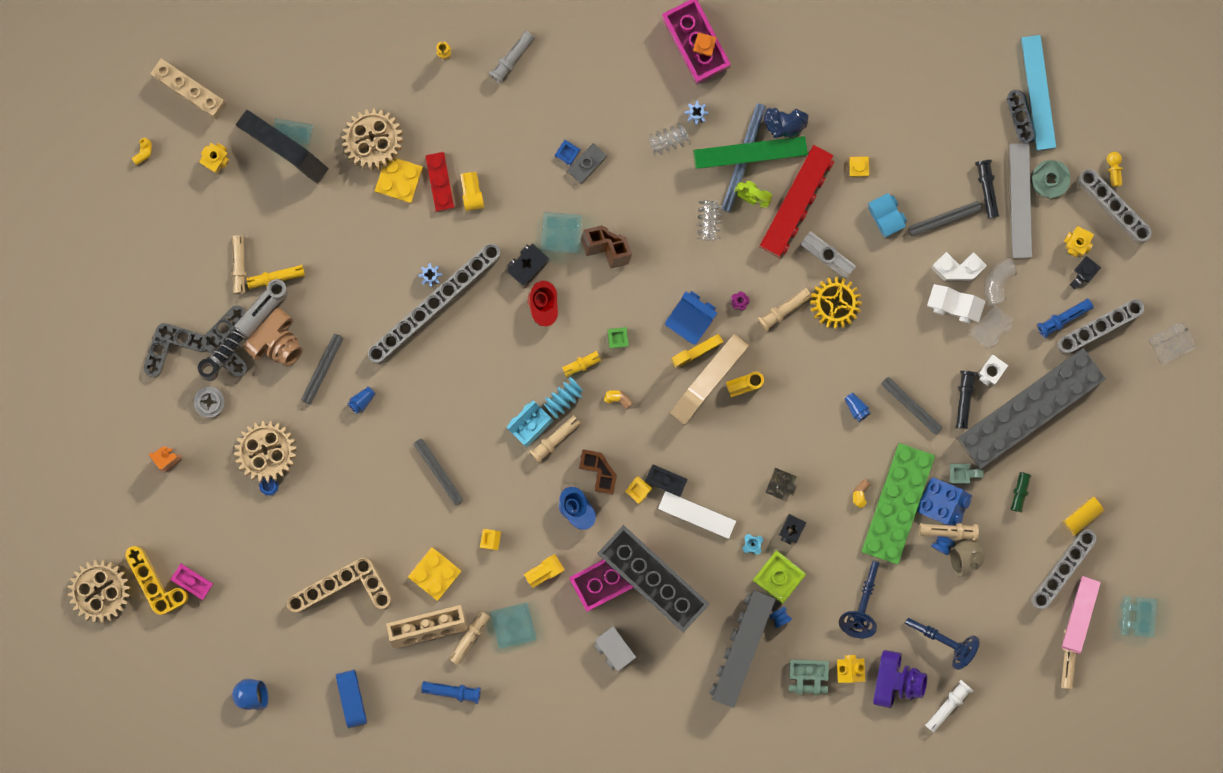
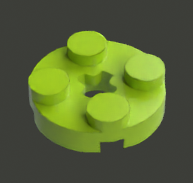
M751 181L737 183L734 192H738V197L752 205L760 203L761 208L769 207L773 196L770 192L759 190L756 188L757 185Z

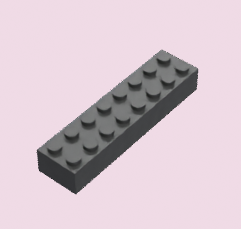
M1082 348L956 439L976 467L981 469L1106 378L1085 349Z

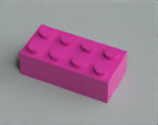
M689 0L662 14V20L696 85L730 69L731 64L718 38H716L711 57L693 52L698 32L716 37L698 0Z
M604 560L569 577L586 612L634 588Z

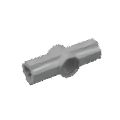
M811 231L800 244L823 264L829 266L845 279L848 278L856 265L838 253L834 247L826 244ZM831 251L833 259L826 260L823 257V253Z

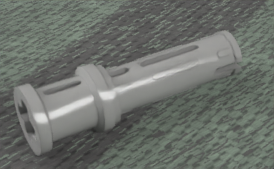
M525 31L504 58H500L498 65L493 71H489L488 74L496 82L502 84L503 78L509 71L513 70V65L535 37L528 31Z

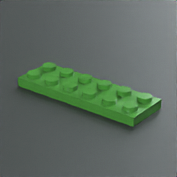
M898 443L861 552L898 565L935 455Z

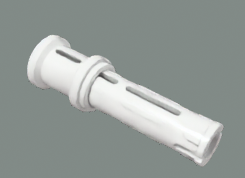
M962 680L959 681L960 684L953 692H949V698L925 724L932 732L935 733L957 705H962L966 696L974 691Z

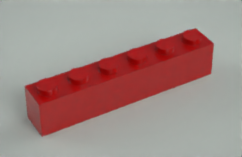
M815 145L812 146L759 248L780 258L781 254L786 255L790 247L787 243L790 237L795 238L799 230L796 226L799 220L804 221L808 213L805 209L808 204H813L817 196L814 192L817 187L821 189L826 179L823 177L825 171L830 172L835 162L832 160L834 155Z

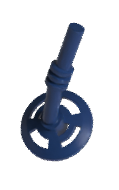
M872 560L867 581H864V589L861 591L863 594L858 611L845 612L839 618V627L851 637L864 639L876 633V622L865 612L870 595H873L871 591H874L873 587H875L874 581L880 564L878 561ZM851 627H853V628H855V629H858V630L862 629V632L855 631V630L851 629Z
M907 618L905 622L906 625L924 633V636L932 640L936 639L954 649L952 666L956 670L965 668L978 651L980 642L979 638L974 635L969 636L962 643H957L929 625L925 626L911 618Z

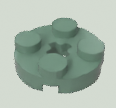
M1043 161L1033 171L1031 178L1033 188L1040 196L1047 199L1060 197L1069 188L1070 172L1060 161ZM1048 174L1049 176L1054 175L1056 177L1054 179L1055 184L1047 182L1048 178L1046 176Z

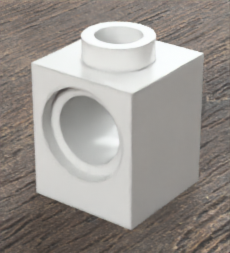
M991 355L977 374L980 376L979 380L987 386L990 384L995 385L1008 365L996 356ZM990 366L996 369L997 373L994 377L987 374V368Z

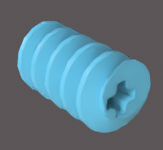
M571 377L568 378L570 385L563 382L564 390L558 387V394L551 393L553 399L545 398L547 404H544V406L557 419L559 418L558 411L562 414L565 413L564 406L570 409L569 402L577 403L575 397L583 398L581 394L583 390Z

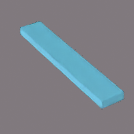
M1041 35L1022 37L1021 43L1031 115L1036 131V151L1056 148Z

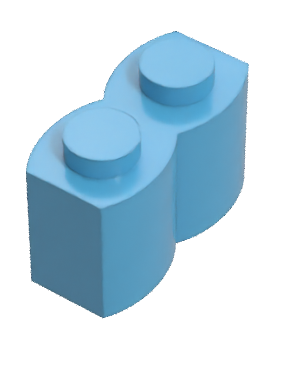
M887 193L867 204L884 238L906 227V217L897 210L898 202L894 195L890 196Z

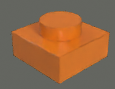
M698 32L693 52L711 57L717 37Z

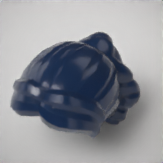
M768 108L763 120L774 138L782 136L792 137L807 127L809 115L797 108L790 114L783 111L780 112L777 108Z

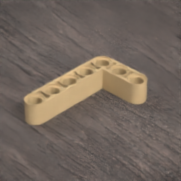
M734 334L687 389L670 414L686 425L749 345Z
M360 558L292 595L287 601V607L292 612H301L359 579L377 608H388L391 605L392 598L372 561L368 558ZM362 561H366L369 564V569L366 572H362L359 569V564ZM346 570L352 573L350 581H344L342 578V574ZM371 578L378 580V586L375 589H371L368 585V581ZM330 579L335 582V588L331 591L325 587V583ZM311 589H315L318 592V597L315 600H311L308 596ZM380 595H385L388 599L387 604L384 606L379 605L377 602ZM295 598L301 601L299 609H294L291 605Z

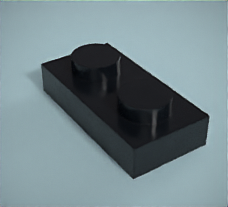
M652 464L645 482L681 497L688 479Z

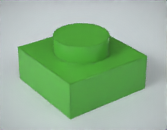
M627 327L607 329L610 349L629 347Z

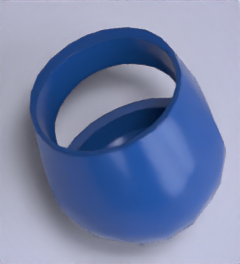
M243 679L233 689V701L241 709H264L268 705L267 687L261 680ZM257 686L259 687L262 696L261 704L259 703L257 696Z

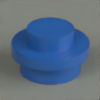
M273 477L270 478L269 483L263 478L259 488L263 494L273 495L278 491L279 484Z

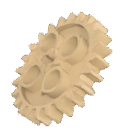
M373 108L372 113L365 109V115L358 112L359 118L352 116L353 123H346L349 129H343L346 135L341 136V138L345 141L342 144L343 148L346 149L344 151L345 154L349 155L350 161L354 160L356 166L361 163L362 169H365L368 165L369 169L372 170L373 165H376L379 170L382 163L387 167L386 161L389 160L393 163L392 156H399L396 150H402L401 145L398 144L404 142L403 138L400 137L403 135L402 130H399L401 128L400 124H395L397 120L395 117L391 118L389 112L384 116L383 110H380L378 114L375 108ZM378 126H384L382 131H376ZM360 130H366L364 135H357ZM388 143L385 149H379L381 144ZM363 148H369L367 153H361Z
M264 421L261 422V426H258L255 422L254 429L247 426L249 432L245 433L242 431L243 439L237 438L240 445L234 446L236 450H239L234 455L239 458L236 460L237 465L242 464L239 467L240 471L246 470L244 473L246 477L251 474L252 481L258 477L259 483L263 481V478L266 479L267 483L270 482L272 477L277 481V475L284 478L283 471L290 472L288 465L294 466L291 459L297 458L292 453L297 451V448L292 446L296 443L294 439H290L292 434H285L287 431L286 427L280 430L279 423L273 427L272 421L269 422L268 426L265 425ZM270 436L276 437V441L271 444L267 443V439ZM257 443V449L249 450L250 444ZM264 449L268 450L267 455H264ZM278 453L283 455L281 460H273L274 455ZM259 460L264 461V465L261 468L255 467L256 462Z
M94 560L93 566L90 562H86L87 568L79 566L81 572L74 571L77 577L76 579L70 578L74 584L68 586L69 589H72V592L68 593L67 596H73L69 603L76 604L73 610L80 609L78 615L86 614L85 620H89L92 616L93 622H96L98 617L101 622H104L105 616L108 620H112L111 614L118 617L117 610L124 611L121 605L128 604L125 597L131 596L126 593V590L131 587L125 586L129 579L122 578L125 572L118 573L120 567L117 566L113 569L112 562L106 566L105 560H102L100 565L98 560ZM100 572H103L106 576L103 583L97 581V575ZM110 580H113V583L110 586H107L101 591L102 595L97 594L93 596L88 602H85L86 598L97 592L96 587L102 588ZM84 584H88L90 587V592L86 595L81 591ZM112 587L117 591V595L113 599L108 595V591ZM96 599L101 601V608L99 610L93 608V601Z

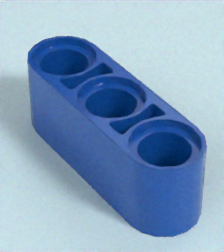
M355 669L337 673L336 680L347 727L352 728L367 724Z

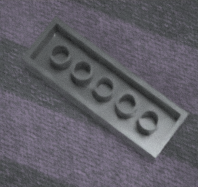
M624 525L597 553L683 633L709 606V603Z
M752 590V593H747L744 604L747 605L745 611H740L737 622L740 623L737 630H733L730 637L733 643L731 648H726L723 656L726 659L724 666H719L716 674L719 677L717 684L713 683L709 693L712 695V700L732 708L735 707L775 598Z

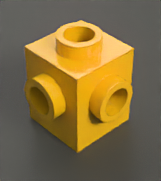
M212 143L209 146L206 145L201 152L202 158L199 163L218 174L221 168L224 169L229 163L230 159H228L229 154L226 152L227 148L219 143L216 145Z
M1076 226L1072 233L1068 232L1064 240L1066 243L1064 248L1068 250V254L1074 257H1078V255L1082 257L1091 250L1093 244L1090 242L1094 234Z
M845 655V659H837L838 683L865 682L864 658L856 659V655Z

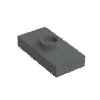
M592 143L567 172L582 184L607 155Z

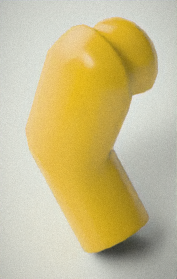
M147 138L140 139V152L131 158L136 166L151 156L152 143Z

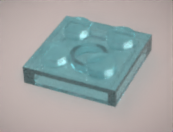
M544 212L541 251L579 254L582 215Z
M528 602L490 611L499 649L537 640Z

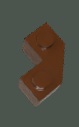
M602 225L583 231L580 240L586 256L605 252L610 269L629 264L632 252L626 237L620 234L616 235Z
M582 449L579 469L598 473L594 492L613 495L617 479L614 470L602 453Z

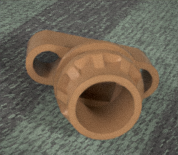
M281 308L275 309L243 345V349L255 360L261 359L267 353L270 359H273L276 363H282L285 367L294 364L303 352L298 339L293 336L291 331H287L293 323V318Z

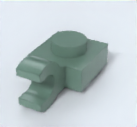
M950 464V483H970V478H983V470H970V464Z

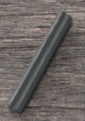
M979 201L916 223L909 226V232L911 236H915L981 211V205Z
M338 334L333 335L302 397L304 403L309 405L312 403L343 341L342 336Z
M887 377L882 382V386L931 432L937 435L942 430V426L890 377Z
M422 438L414 443L415 447L454 505L460 504L463 498L424 440Z

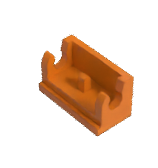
M166 446L161 447L155 453L151 452L149 454L157 467L165 472L182 460L180 455L175 453L169 454L173 449H167Z

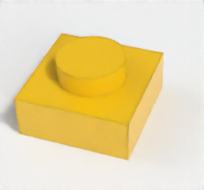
M849 157V176L869 177V157Z
M638 476L632 481L625 492L640 504L652 488Z
M483 529L480 548L498 551L501 531Z

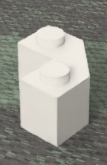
M946 252L932 265L931 269L943 281H972L987 265L974 252L961 265Z
M934 284L927 306L934 309L933 312L943 316L948 314L960 318L959 321L970 324L971 321L979 323L985 300L974 295L960 293L946 286Z

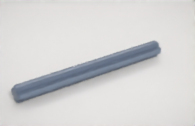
M756 104L743 144L755 142L766 109L765 105ZM747 163L736 164L722 205V210L730 213L732 211L738 193L734 192L737 183L742 181Z

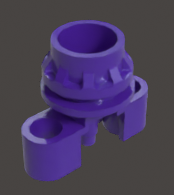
M883 650L873 704L892 708L896 690H899L900 699H905V697L908 700L922 699L927 687V674L921 673L914 667L911 669L907 665L904 667L903 672L900 673L902 653Z

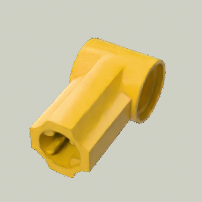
M477 172L461 174L465 211L485 208L482 192L479 189Z
M752 372L727 381L726 384L731 398L761 388L764 384L763 375L759 372ZM753 375H758L761 378V383L758 386H753L750 383V378Z
M556 554L540 562V565L524 574L532 588L565 570Z

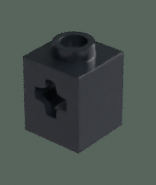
M788 514L779 533V536L782 537L781 541L789 545L792 542L796 544L807 522ZM793 525L795 526L794 530L797 532L790 536L788 535L789 531L786 529Z

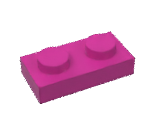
M180 563L170 579L202 600L205 599L214 585L182 563Z

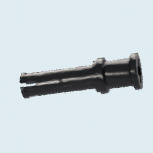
M992 159L975 162L979 173L978 182L982 184L987 219L999 217L993 185L995 175H992L991 169Z
M960 370L962 375L960 386H958L960 398L955 428L968 429L971 395L975 391L974 379L977 372Z

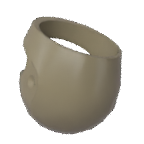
M973 540L961 541L950 551L952 568L959 577L966 576L970 568L977 570L984 562V550L980 544ZM960 561H962V570L959 566Z

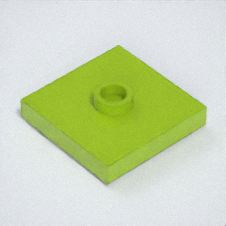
M776 550L754 577L753 581L783 604L806 576V573Z

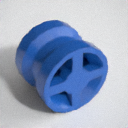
M937 536L936 542L932 543L931 547L948 556L950 553L949 549L951 546H954L955 541L948 537Z
M785 606L769 615V618L774 621L775 629L792 620L791 616H788L786 613L787 609Z

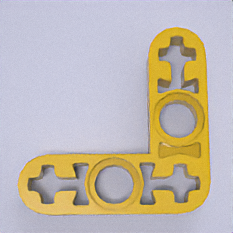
M717 334L689 351L684 350L671 358V362L675 369H678L719 346L724 341L720 334Z

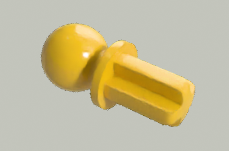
M1111 152L1107 156V163L1111 166L1108 172H1110L1112 187L1122 186L1121 171L1123 168L1119 167L1122 162V156L1118 152Z

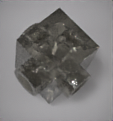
M775 468L765 493L787 501L789 495L793 496L797 485L794 484L797 476Z

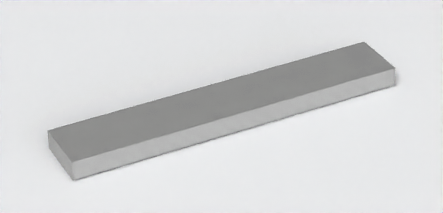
M1009 144L1012 258H1032L1029 144Z

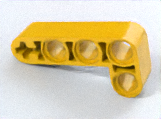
M132 546L127 549L126 559L152 610L156 614H167L187 603L189 594L185 589L176 588L166 593L143 548ZM133 551L140 553L137 555L139 561L144 560V563L138 564V560L136 558H132V555L134 554ZM144 566L149 570V574L146 577L140 575V569ZM153 583L158 588L155 594L149 592V586ZM179 591L184 596L181 602H177L174 598L175 594ZM161 600L165 601L167 605L164 611H160L157 607Z

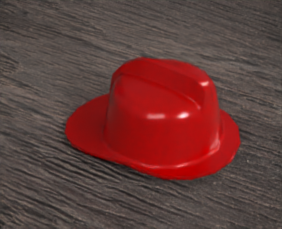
M544 280L538 281L529 292L527 301L534 321L540 326L547 327L555 323L558 317L557 291L552 283Z

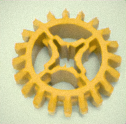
M838 277L834 278V283H832L830 278H827L828 285L821 281L822 289L816 286L814 289L818 294H811L813 298H816V300L810 301L811 305H816V307L811 308V312L818 311L814 318L817 319L821 316L820 324H823L825 320L828 321L826 324L827 328L830 327L831 323H834V329H837L838 323H840L841 328H844V321L850 325L852 323L850 317L856 320L857 316L854 312L860 313L861 311L859 308H856V306L862 305L861 301H856V299L861 297V294L854 295L858 288L855 287L851 290L852 282H849L847 286L844 285L845 278L842 279L841 283H838ZM830 288H838L836 294L832 297L822 295ZM843 290L850 296L851 305L843 301ZM839 294L838 303H840L841 306H837V308L834 309V312H832L834 307L831 300L833 299L834 301ZM820 301L829 306L830 312L828 316L823 312ZM839 309L850 311L842 318H834L836 311Z

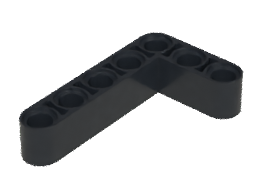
M247 109L235 124L248 135L293 164L317 184L329 170L325 164L307 149Z

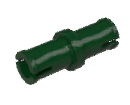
M1019 472L1017 486L1013 490L1014 498L1010 510L1022 513L1025 497L1029 493L1027 489L1031 478L1030 474Z

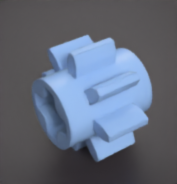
M698 101L693 106L688 104L690 111H685V114L690 116L688 122L693 120L695 125L700 120L705 122L703 116L709 114V112L704 111L706 104L698 105ZM693 110H700V116H693Z
M429 263L428 268L421 267L423 274L418 276L424 278L422 281L423 285L429 283L432 288V283L440 284L437 279L443 276V274L437 273L439 266L432 268L431 263ZM429 271H432L433 274H436L432 277V280H429L428 277H425L429 274Z

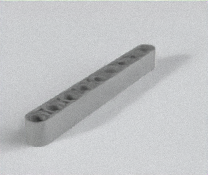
M488 244L377 341L368 351L369 359L373 363L381 364L500 259L501 252L499 247L495 244ZM491 248L497 250V255L494 258L487 256V251ZM476 261L482 262V269L474 270L472 268L473 263ZM467 274L468 281L466 283L458 282L459 275ZM448 286L454 288V293L451 296L444 295V289ZM433 299L440 301V305L436 309H432L429 306L430 301ZM418 312L425 313L423 321H416L415 315ZM405 324L411 326V331L408 334L401 333V327ZM390 337H395L397 340L396 345L393 347H388L386 343ZM375 350L382 351V357L378 360L372 357V353Z

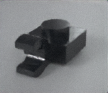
M1085 256L1075 268L1074 272L1077 276L1069 285L1076 289L1083 280L1089 283L1101 267L1088 256Z

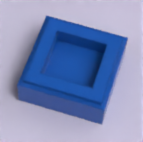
M564 139L554 156L571 166L581 149Z

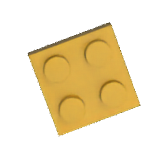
M392 157L394 162L392 163L388 160L386 161L387 167L384 165L382 167L375 192L412 203L423 167Z
M431 547L408 578L438 601L462 571Z

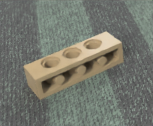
M162 58L150 73L156 80L214 119H217L226 106V102Z
M461 605L386 624L389 641L394 649L468 630L465 612Z

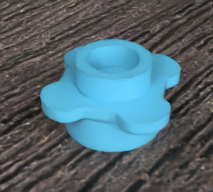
M747 534L744 537L745 546H743V551L745 553L753 552L756 555L760 554L763 538Z

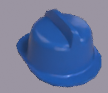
M568 487L561 492L559 497V511L561 515L578 529L586 530L591 528L595 523L596 514L584 493L577 487Z

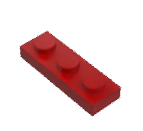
M439 152L425 155L435 211L454 209L445 153Z

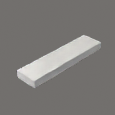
M666 491L658 508L728 539L736 523L733 519Z

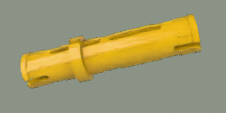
M301 264L270 273L266 271L261 275L247 277L246 280L250 290L265 285L267 287L269 282L275 279L285 281L304 277L305 273Z

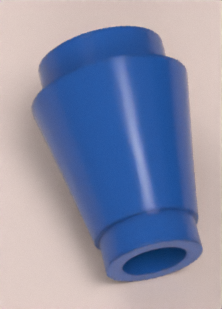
M366 387L351 397L347 405L356 414L363 413L376 394L370 387Z
M854 393L845 397L844 400L853 418L857 419L858 422L871 414L869 407Z

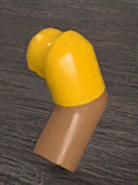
M610 390L604 395V401L608 404L619 401L625 409L633 404L624 392L620 390Z
M863 479L852 492L853 503L858 508H864L867 504L864 492L871 484L866 479Z

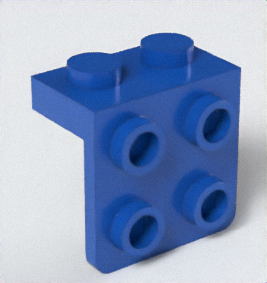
M685 291L681 300L666 320L665 325L695 345L717 316V312L715 311L716 307L708 302L706 304L699 300L701 297L693 291L690 293Z
M931 478L919 502L917 512L945 525L955 526L958 523H962L963 514L971 503L972 495L951 484Z

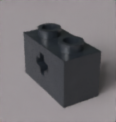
M533 243L530 246L527 244L520 251L522 255L517 260L514 258L507 265L509 268L507 273L523 288L550 261ZM530 260L531 267L523 268V261L528 262Z

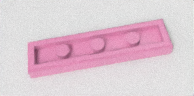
M1084 576L1081 577L1061 648L1078 654L1081 653L1101 582Z

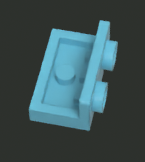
M533 400L524 406L523 410L510 421L506 428L527 448L554 420Z

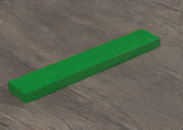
M805 136L693 150L695 169L808 155Z

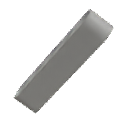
M1087 169L1078 177L1079 185L1133 241L1144 243L1151 237L1150 227L1094 170ZM1086 174L1090 175L1092 183H1086L1083 180V176ZM1098 188L1105 190V197L1097 195ZM1111 202L1118 203V211H1113L1110 208ZM1127 215L1132 218L1131 225H1127L1124 222V216ZM1138 229L1145 231L1146 237L1144 239L1138 237Z
M1131 300L1065 335L1057 342L1059 352L1062 354L1071 353L1140 316L1144 311L1143 303L1140 300ZM1131 304L1138 306L1139 311L1137 314L1130 311ZM1114 313L1121 315L1122 320L1120 323L1113 320ZM1097 322H1102L1105 325L1103 332L1096 329ZM1080 331L1087 332L1088 339L1086 341L1079 338ZM1063 340L1071 342L1070 350L1063 348Z
M1083 530L1077 534L1032 595L1031 603L1035 608L1044 609L1050 605L1095 544L1096 534L1093 531ZM1085 533L1091 536L1089 544H1085L1082 541V536ZM1074 548L1080 553L1079 558L1076 560L1070 555L1071 550ZM1061 564H1065L1068 567L1066 575H1062L1059 572ZM1051 579L1057 583L1055 590H1050L1047 586L1048 581ZM1038 595L1045 597V603L1042 606L1036 603Z

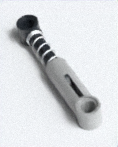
M275 279L269 282L267 289L234 325L235 331L231 332L232 335L226 338L225 343L220 345L218 351H214V355L199 362L197 369L203 380H215L223 365L222 362L229 358L228 355L232 351L234 352L235 347L240 345L242 339H248L275 307L287 298L288 291L283 281ZM275 288H282L280 294H273ZM207 366L213 367L212 372L209 374L203 373Z

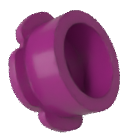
M740 291L732 295L731 305L734 309L744 310L747 308L750 299L744 292Z

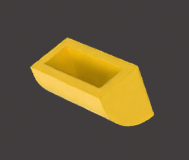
M1091 497L1065 518L1062 523L1073 536H1076L1100 516L1104 509L1095 497Z

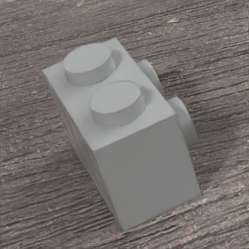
M614 627L595 640L597 644L594 647L600 655L604 653L607 656L608 660H606V663L612 670L616 668L619 671L636 658Z

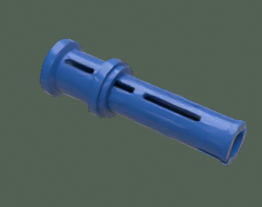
M1087 298L1058 316L1056 314L1052 315L1049 320L1038 323L1037 328L1043 338L1046 339L1049 334L1056 330H1062L1063 325L1094 309L1093 304Z
M423 681L421 693L457 698L459 702L463 700L472 701L475 704H479L481 687L475 689L465 687V685H459L458 687Z

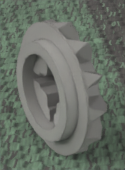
M214 387L200 389L194 398L196 411L208 418L217 416L222 412L225 405L223 394ZM211 394V399L217 402V404H212L208 410V405L201 401L208 400Z

